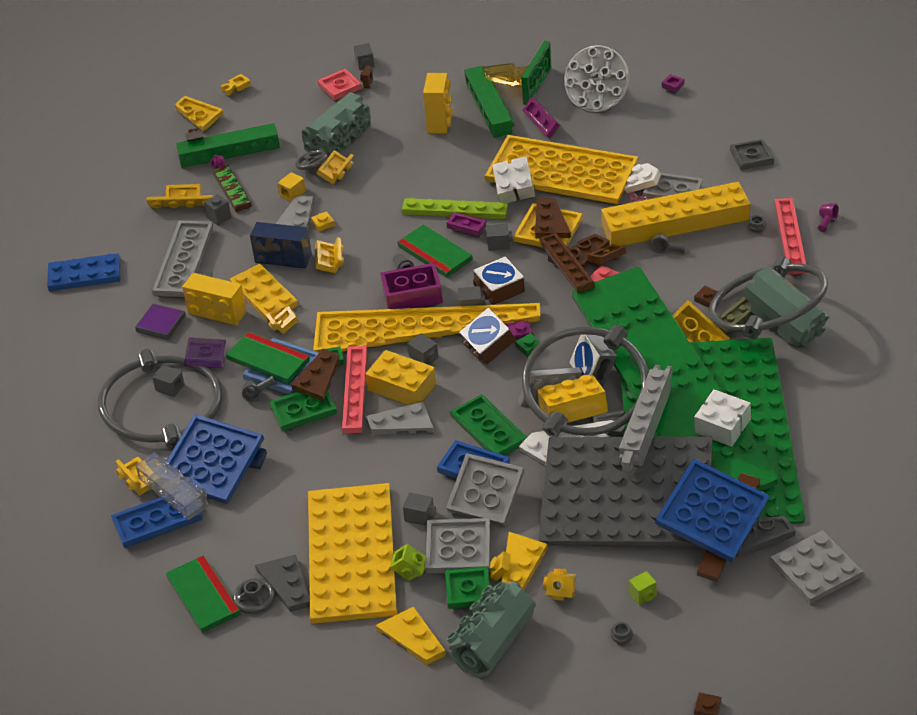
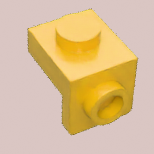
M289 306L275 318L269 313L266 315L270 320L268 322L269 326L274 331L278 329L282 334L300 320Z

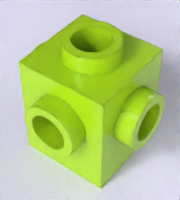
M407 543L394 552L390 568L406 580L411 581L424 573L427 557Z

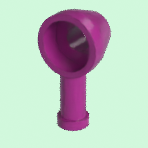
M828 203L821 205L819 215L824 219L818 226L820 232H826L830 221L837 219L839 213L838 204Z

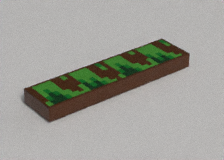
M229 165L212 170L214 177L235 212L252 207L251 201Z

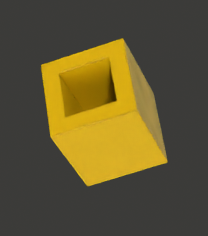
M292 172L277 183L279 196L290 202L293 201L295 196H301L306 192L304 178Z

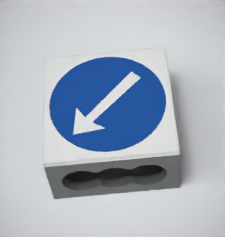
M587 334L580 335L569 363L573 368H580L582 371L581 376L593 375L599 384L604 386L617 355L603 343L604 337Z

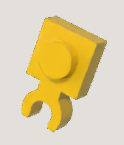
M239 74L228 80L229 83L221 85V91H226V95L229 96L235 90L240 92L251 86V81L243 74Z

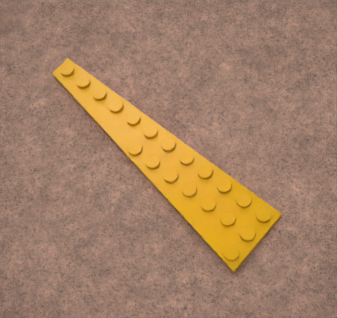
M540 303L317 312L313 351L320 353L323 348L330 349L341 346L343 352L347 351L348 347L367 346L369 348L408 342L420 333L428 338H441L442 336L460 334L463 328L487 308L504 324L527 320L529 323L541 321Z

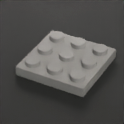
M466 453L446 506L447 511L472 518H490L491 523L505 526L525 472L524 467Z
M490 518L427 520L426 574L487 566L488 572H490Z
M823 530L770 558V563L809 605L863 576V571Z

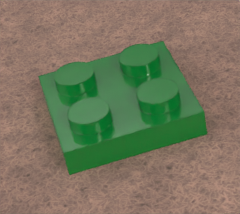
M488 566L445 570L448 609L471 607L474 602L482 597L481 592L489 586Z

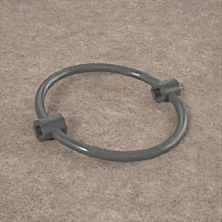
M779 256L774 265L768 267L773 268L782 277L785 278L789 271H803L817 276L820 280V288L817 294L807 304L785 316L766 322L757 315L750 316L746 324H733L721 320L716 314V308L722 298L734 288L752 280L754 275L763 269L761 268L742 275L724 286L713 297L709 305V317L716 326L722 329L743 332L744 337L750 340H757L762 330L791 322L813 309L825 296L828 289V279L820 269L814 266L791 263V260L785 256Z
M613 325L610 330L596 327L569 328L547 337L531 352L522 374L523 393L531 410L544 422L542 430L548 436L558 437L561 432L581 436L599 435L616 430L630 421L636 403L624 416L609 424L590 428L566 425L568 419L558 411L552 412L548 416L536 403L530 388L531 370L542 351L560 339L587 334L605 337L603 343L611 350H618L622 345L631 353L640 368L642 391L649 373L648 367L638 349L626 339L628 332L623 326Z
M143 349L138 354L139 360L120 368L104 383L98 397V410L104 423L117 434L140 442H165L166 446L173 450L185 429L180 430L179 426L172 423L166 425L160 435L140 434L122 428L111 419L106 409V397L112 385L123 375L140 367L142 371L150 374L154 373L158 368V363H174L189 366L204 374L213 386L214 400L210 410L204 416L210 419L215 416L220 407L222 399L221 386L217 377L206 366H201L200 364L186 365L187 358L155 356L154 351Z

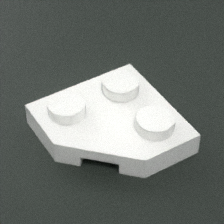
M649 163L634 166L630 177L627 179L626 193L656 186L661 173Z

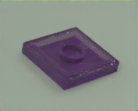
M189 337L184 365L222 368L226 340Z

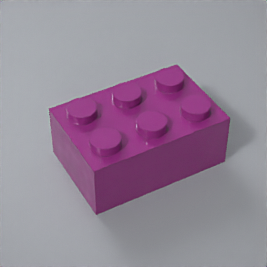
M435 263L380 272L387 309L418 308L443 303L442 289Z

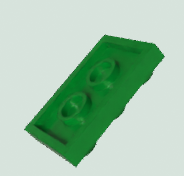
M328 390L325 394L324 402L299 392L269 401L281 431L283 432L337 414V408Z

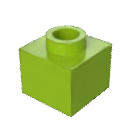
M645 571L629 580V595L638 605L648 602L657 596V582Z

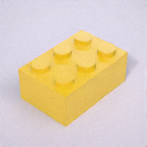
M427 73L423 97L427 134H447L448 127H451V117H453V107H450L452 93H449L451 80H448L447 73Z
M192 273L182 286L188 314L237 326L247 312L241 284Z
M387 350L380 355L365 373L368 391L406 405L422 402L437 384L435 367Z
M583 375L578 379L564 380L562 383L545 385L543 388L537 389L539 407L548 416L552 412L558 411L568 419V423L608 412L605 390L593 375Z

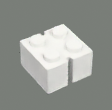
M527 157L511 160L512 163L505 161L492 164L497 193L501 203L517 201L513 189H517L520 200L535 197Z
M713 389L706 399L705 405L703 404L694 416L695 433L705 437L712 436L713 440L732 447L740 436V431H743L751 420L750 402Z

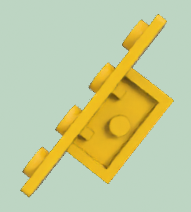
M200 184L166 185V196L146 197V202L149 207L155 209L161 207L177 208L178 206H186L188 208L195 206L205 207L204 202L214 195H201Z

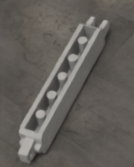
M655 365L653 369L649 370L619 446V459L623 466V472H631L634 465L643 466L671 391L672 366H667L664 371L661 370L660 365Z

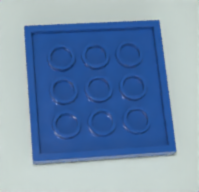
M194 414L157 478L161 483H166L180 489L189 487L192 493L228 504L265 438L263 434Z
M693 458L657 516L655 524L732 563L770 496Z

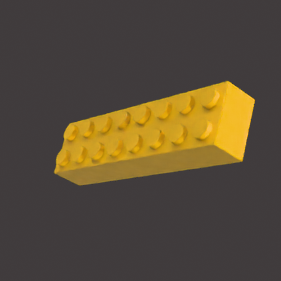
M739 182L601 209V224L606 237L610 240V245L619 246L649 241L659 233H663L668 237L750 220V202Z

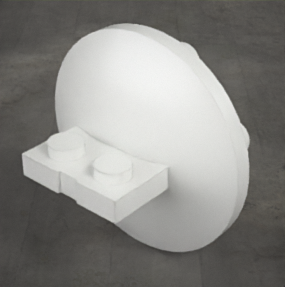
M595 45L582 49L570 60L566 68L564 83L567 95L577 107L586 111L602 112L613 108L623 99L629 86V70L625 60L618 52L606 46Z

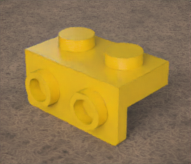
M334 150L316 174L334 185L337 180H342L346 173L344 171H349L352 167L354 155L350 154L346 158Z
M337 237L334 244L316 241L315 269L337 273L338 268L342 267L344 262L341 238Z
M139 457L126 464H123L119 459L115 461L117 465L115 471L121 480L125 479L130 491L134 490L139 496L160 484L155 474Z

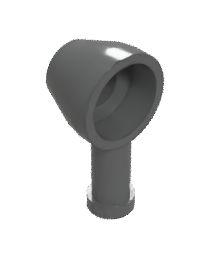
M663 233L657 234L651 241V248L657 253H664L668 249L684 253L686 244L669 242L667 236Z
M272 375L258 384L252 380L247 381L242 387V397L249 402L258 400L262 390L277 384L274 376Z

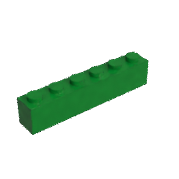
M483 65L464 69L465 83L493 138L513 134L514 119L510 117L509 110L505 107L503 98H500L498 89H495L494 81L490 80L489 71H486Z
M275 123L176 143L181 168L211 162L214 155L223 156L224 159L280 148Z

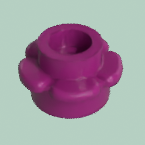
M214 155V158L211 159V167L213 169L225 166L223 156Z

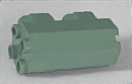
M349 92L303 129L301 133L304 149L307 152L324 150L327 154H331L335 150L340 153L345 147L349 146L351 141L349 136L358 138L366 129H369L371 126L370 108L367 104L364 105L361 102L363 98Z
M767 266L754 275V283L752 285L748 283L744 292V297L750 302V311L765 322L785 316L801 308L811 300L773 268ZM816 305L801 317L777 326V332L794 346H800L801 344L807 346L813 338L819 337L826 330L824 325L829 319V314Z
M501 581L494 587L491 585L487 586L481 592L482 597L470 607L473 615L471 617L468 615L464 616L458 622L459 627L456 631L447 636L446 640L449 643V649L452 650L450 657L462 671L468 673L471 670L475 672L473 676L477 678L489 675L534 614L535 601L523 591L521 585L517 582L512 581L508 583Z

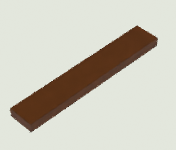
M557 233L539 238L542 247L577 293L595 288L594 281Z
M740 473L738 477L739 481L755 489H758L761 479L744 473ZM706 550L697 570V576L718 582L727 560Z

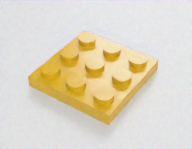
M532 203L514 235V242L542 247L539 238H535L537 204ZM560 209L571 232V238L560 239L568 247L583 219V213Z

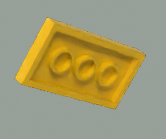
M261 264L253 266L229 279L230 282L242 285L244 299L267 322L270 321L266 316L268 313L275 318L287 306L291 309L299 306L298 300Z

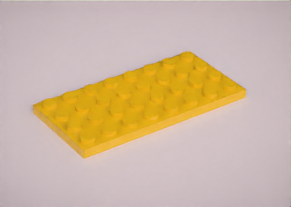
M507 135L492 164L505 161L512 163L511 160L527 157L534 190L618 204L625 191L627 179L632 173V168L638 164V157ZM491 164L485 174V181L496 183L493 165Z
M389 483L308 491L311 624L397 615L395 571L390 568L394 550Z

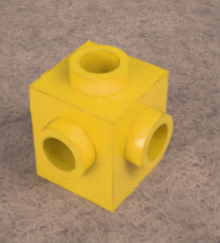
M554 568V572L551 571L548 573V576L544 577L543 589H546V595H551L553 600H564L565 597H574L577 574L567 573L566 569ZM557 581L561 583V587L557 585Z

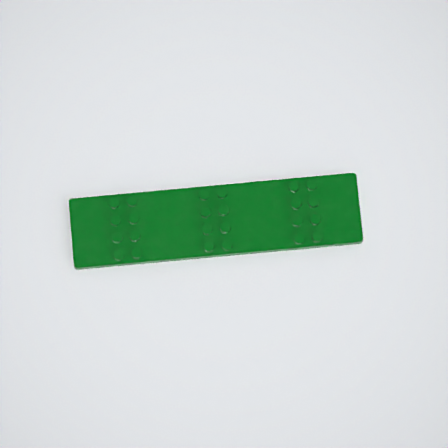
M635 267L594 282L595 288L580 293L573 289L572 298L590 327L610 330L613 325H621L628 332L626 339L643 356L648 371L653 369L655 365H660L661 370L664 371L667 366H672L671 391L655 431L656 436L705 437L695 433L694 416L701 406L705 405V401L713 389L722 391L641 267ZM621 345L618 350H613L617 355L613 365L632 397L637 401L642 385L640 368L631 353ZM746 427L743 431H740V436L732 447L713 440L712 468L737 480L740 473L761 479L757 489L759 491L777 485L778 476Z

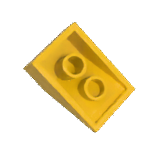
M689 300L672 315L689 342L731 339Z

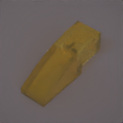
M513 62L484 66L482 70L486 79L509 86H522L521 77L528 66L516 67Z

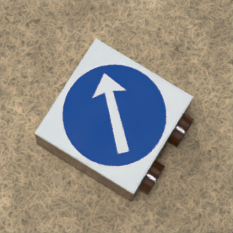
M506 257L474 269L473 285L474 287L480 286V291L485 295V300H488L492 305L525 292L524 276Z
M489 308L460 331L464 338L463 344L469 350L472 348L474 356L479 361L483 359L486 364L516 341L510 329Z

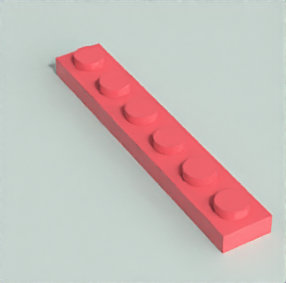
M793 198L775 199L774 205L784 256L790 259L791 263L806 264ZM803 271L788 272V275L807 274V272Z
M353 346L347 349L342 421L343 434L363 433L367 346Z

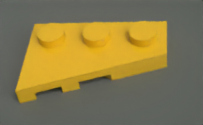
M184 96L175 104V109L203 132L224 115L223 109Z
M509 532L506 552L511 554L509 571L502 576V581L508 583L512 581L517 582L524 591L548 550L547 544Z
M414 607L375 625L377 632L380 634L384 633L390 637V641L406 648L409 654L425 665L446 656L445 649Z

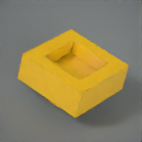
M327 211L311 217L312 224L319 232L335 226L333 218Z
M503 551L491 560L489 566L491 568V579L498 581L509 571L511 554Z

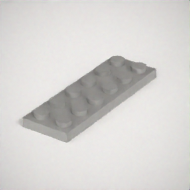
M178 221L154 284L153 296L184 297L182 286L192 273L199 270L214 228L213 222Z

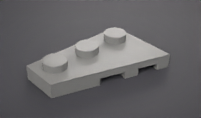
M295 196L276 224L309 227L314 202L313 196Z
M423 401L366 416L372 435L396 434L398 431H409V434H416V431L434 433L433 425Z

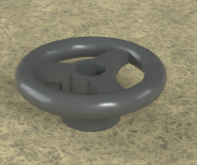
M314 150L302 155L295 165L300 170H309L310 173H315L321 167V164L326 161L328 154L324 150ZM304 160L307 161L304 165H301Z
M259 578L242 582L233 594V601L239 610L246 613L261 612L267 609L275 599L273 587L268 581ZM263 587H266L269 591V597L266 601L261 598L260 594ZM250 600L256 602L259 606H245L241 601Z

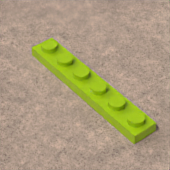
M405 198L402 206V215L451 217L456 212L474 218L506 220L508 203Z

